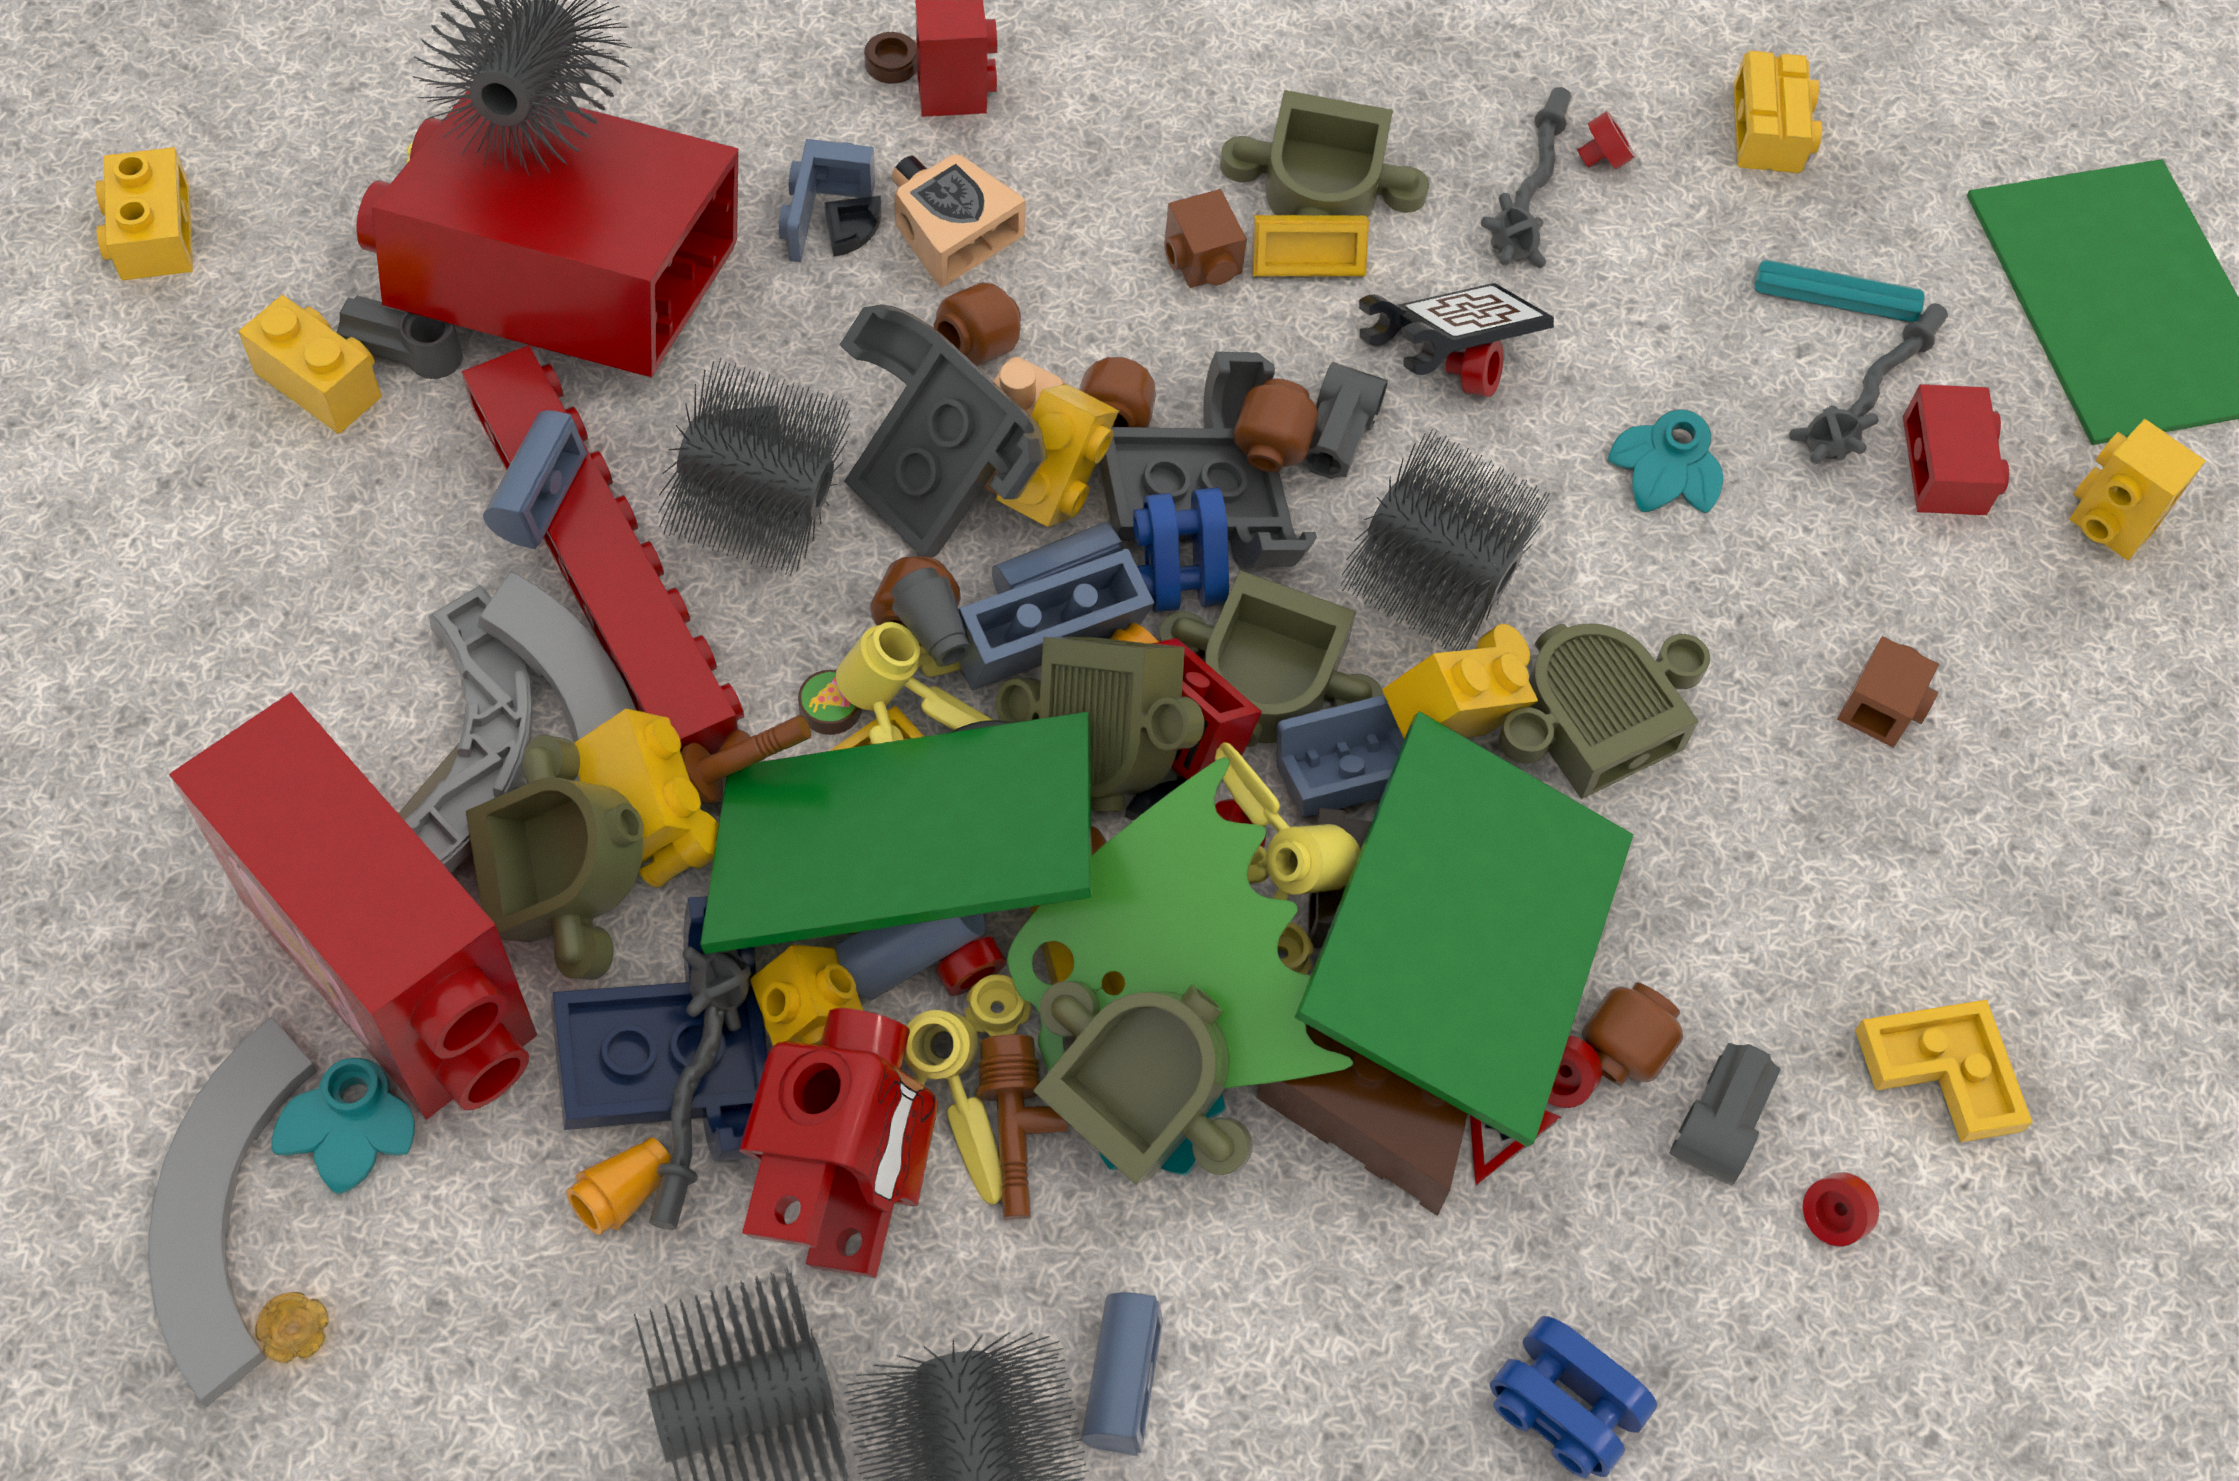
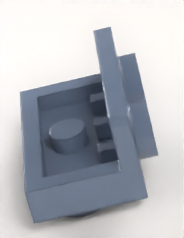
M1381 695L1278 722L1277 769L1301 816L1305 818L1316 815L1319 808L1336 810L1381 798L1404 738L1385 696Z

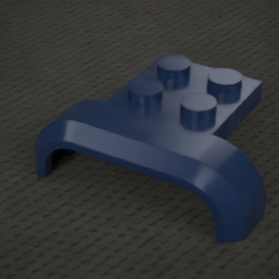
M708 896L688 897L684 917V950L692 947L701 954H704L700 944ZM755 947L737 949L736 954L750 967V972L756 973ZM685 959L686 982L553 992L551 1010L564 1130L671 1121L674 1088L683 1069L694 1059L702 1040L705 1009L696 1017H691L686 1012V1008L693 997L689 991L692 966ZM749 987L746 999L737 1008L741 1023L740 1029L729 1031L725 1021H723L719 1050L711 1069L706 1071L701 1077L692 1097L691 1119L703 1118L708 1148L715 1162L750 1158L741 1153L739 1148L768 1056L763 1017L753 987Z

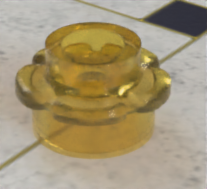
M300 1292L283 1293L269 1300L262 1308L255 1327L256 1338L264 1343V1354L271 1360L279 1363H289L295 1357L307 1359L314 1355L325 1341L326 1336L323 1333V1329L329 1323L327 1309L318 1299L309 1300ZM290 1323H299V1330L296 1333L288 1334L286 1332V1328Z

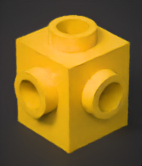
M792 944L750 978L764 1019L765 1028L773 1046L783 1041L820 1045L830 1009L849 1008L864 1011L856 991V983L849 971L840 965L835 948Z

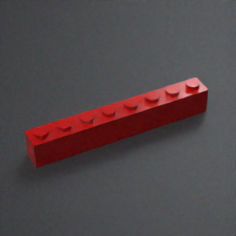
M527 345L461 371L470 404L506 471L539 412L552 410L571 414L587 455L550 523L543 540L601 647L608 654L624 680L636 711L669 718L681 741L680 752L683 750V747L695 742L703 746L710 755L717 753L732 731L738 730L737 721L745 717L739 698L729 683L722 686L718 684L712 671L717 669V664L709 644L703 635L693 638L685 625L690 622V616L682 596L675 587L666 591L659 577L664 575V570L655 548L650 541L642 544L639 543L633 532L638 529L634 512L624 495L614 498L608 486L613 484L609 468L600 451L597 450L589 453L584 441L588 440V435L576 408L573 406L564 409L559 398L564 397L563 389L551 364L548 363L540 366L530 346Z

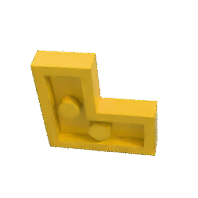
M1987 999L1862 1019L1856 1027L1855 1032L1875 1090L1938 1080L1960 1143L2024 1132L2033 1123Z

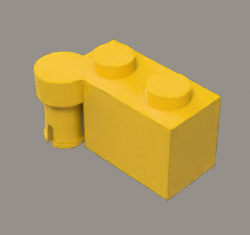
M1503 623L1482 635L1478 639L1475 649L1433 653L1382 689L1404 739L1411 721L1418 711L1463 737L1470 738L1492 732L1504 724L1507 715L1513 710L1521 707H1530L1538 702L1529 682V674L1526 668L1530 662L1528 644L1514 627Z
M626 708L574 742L580 755L578 771L580 781L615 789L626 797L641 816L644 827L641 865L650 859L653 861L639 870V874L650 886L660 888L688 868H702L714 860L719 824L710 814L700 810V796L689 779L680 752L681 741L669 718Z

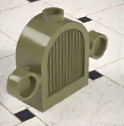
M1284 90L1272 143L1256 140L1248 136H1236L1227 140L1221 151L1220 168L1227 178L1236 182H1250L1257 179L1262 173L1267 174L1266 198L1275 215H1366L1368 218L1374 208L1377 195H1382L1385 203L1393 210L1410 213L1424 206L1429 190V180L1421 170L1411 166H1396L1383 163L1393 114L1392 109Z
M1242 570L1238 572L1215 627L1206 624L1198 615L1187 611L1168 615L1160 626L1158 642L1178 638L1200 658L1205 656L1204 662L1262 711L1246 747H1253L1257 743H1276L1278 722L1321 711L1324 702L1327 700L1332 703L1333 708L1384 695L1380 684L1372 677L1364 674L1348 675L1337 671L1350 639L1356 611Z
M1565 624L1555 625L1541 634L1535 642V647L1539 654L1529 682L1538 702L1530 707H1521L1510 712L1504 721L1499 735V744L1502 751L1515 762L1523 764L1535 763L1549 752L1579 797L1583 799L1686 748L1699 721L1676 689H1689L1700 683L1710 664L1709 650L1695 636L1676 634L1664 641L1655 661L1638 640L1617 628L1602 624H1578L1567 627Z
M1087 636L1043 637L1041 681L1034 678L1010 679L1002 684L996 696V711L999 719L1013 723L1088 711L1091 721V810L1122 811L1124 795L1139 794L1156 786L1169 772L1175 760L1177 750L1189 749L1195 746L1201 739L1204 731V717L1199 705L1188 697H1182L1185 647Z
M546 734L539 735L529 742L522 758V770L528 784L466 810L481 908L496 924L501 940L534 942L554 935V957L559 971L568 978L595 980L602 977L610 968L614 947L608 932L601 927L594 926L593 919L614 909L623 901L633 887L640 870L643 855V822L638 811L625 796L615 789L574 781L580 767V755L576 745L571 740Z
M1058 982L1046 990L1040 1002V1015L1043 1023L1051 1032L1060 1036H1075L1076 1040L1033 1091L1134 1184L1137 1185L1152 1179L1186 1137L1193 1143V1153L1197 1163L1204 1170L1215 1175H1226L1239 1170L1248 1162L1252 1153V1138L1244 1124L1230 1117L1210 1120L1206 1116L1207 1112L1218 1100L1225 1086L1229 1068V1054L1226 1039L1216 1021L1223 1013V1010L1205 992L1191 985L1183 995L1172 992L1135 993L1116 999L1099 1012V1001L1095 992L1082 982Z

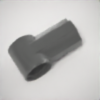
M356 296L354 299L347 298L339 313L340 320L337 334L344 339L349 337L357 339L372 355L409 364L417 375L424 378L439 379L447 377L454 373L461 365L463 355L455 325L383 306L380 301Z
M1331 362L1316 403L1319 411L1318 422L1307 457L1301 462L1308 467L1310 472L1329 479L1339 476L1347 477L1365 430H1372L1375 423L1373 418L1374 415L1378 416L1388 380Z
M1728 1042L1722 1054L1718 1057L1700 1101L1696 1099L1686 1115L1678 1132L1681 1135L1678 1140H1674L1669 1154L1732 1186L1741 1174L1757 1141L1759 1131L1754 1128L1781 1070L1771 1060L1770 1054L1750 1044L1735 1045Z

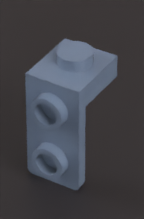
M806 139L801 162L792 161L790 168L789 194L793 195L792 204L782 205L779 218V238L788 240L790 261L801 262L816 193L856 198L873 196L875 186L874 147L855 145L848 142L838 143Z

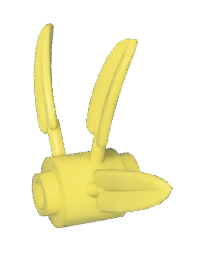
M886 622L869 628L840 662L836 670V683L842 695L856 707L864 710H874L879 726H875L869 731L871 744L904 740L900 729L891 725L886 706L903 686L924 698L921 707L925 714L953 730L979 721L994 720L936 686L929 688L912 677L918 667H921V672L926 677L944 675L960 670L961 667L959 662L943 667L938 666L924 647L919 645L918 640L911 631L898 623Z
M1222 743L1216 751L1215 760L1224 757L1229 759L1230 765L1223 777V781L1232 797L1253 824L1265 827L1270 823L1278 832L1270 841L1267 852L1262 846H1259L1253 855L1247 873L1249 884L1264 882L1269 875L1273 883L1278 887L1273 899L1287 900L1290 894L1299 895L1333 891L1346 886L1360 853V848L1355 838L1343 828L1333 824L1289 827L1278 814L1280 804L1275 795L1231 744Z
M943 1010L923 1012L914 1017L907 1025L910 1032L903 1059L909 1068L915 1072L913 1078L922 1085L925 1084L927 1079H947L955 1104L948 1107L947 1117L959 1151L979 1195L988 1204L995 1205L1002 1198L1003 1188L1001 1185L1003 1181L1001 1175L1003 1173L1001 1172L1000 1157L995 1137L983 1102L977 1097L967 1099L959 1077L970 1069L977 1058L979 1050L977 1032L971 1022L958 1013ZM943 1032H949L953 1039V1050L949 1058L940 1057L934 1047L936 1038Z

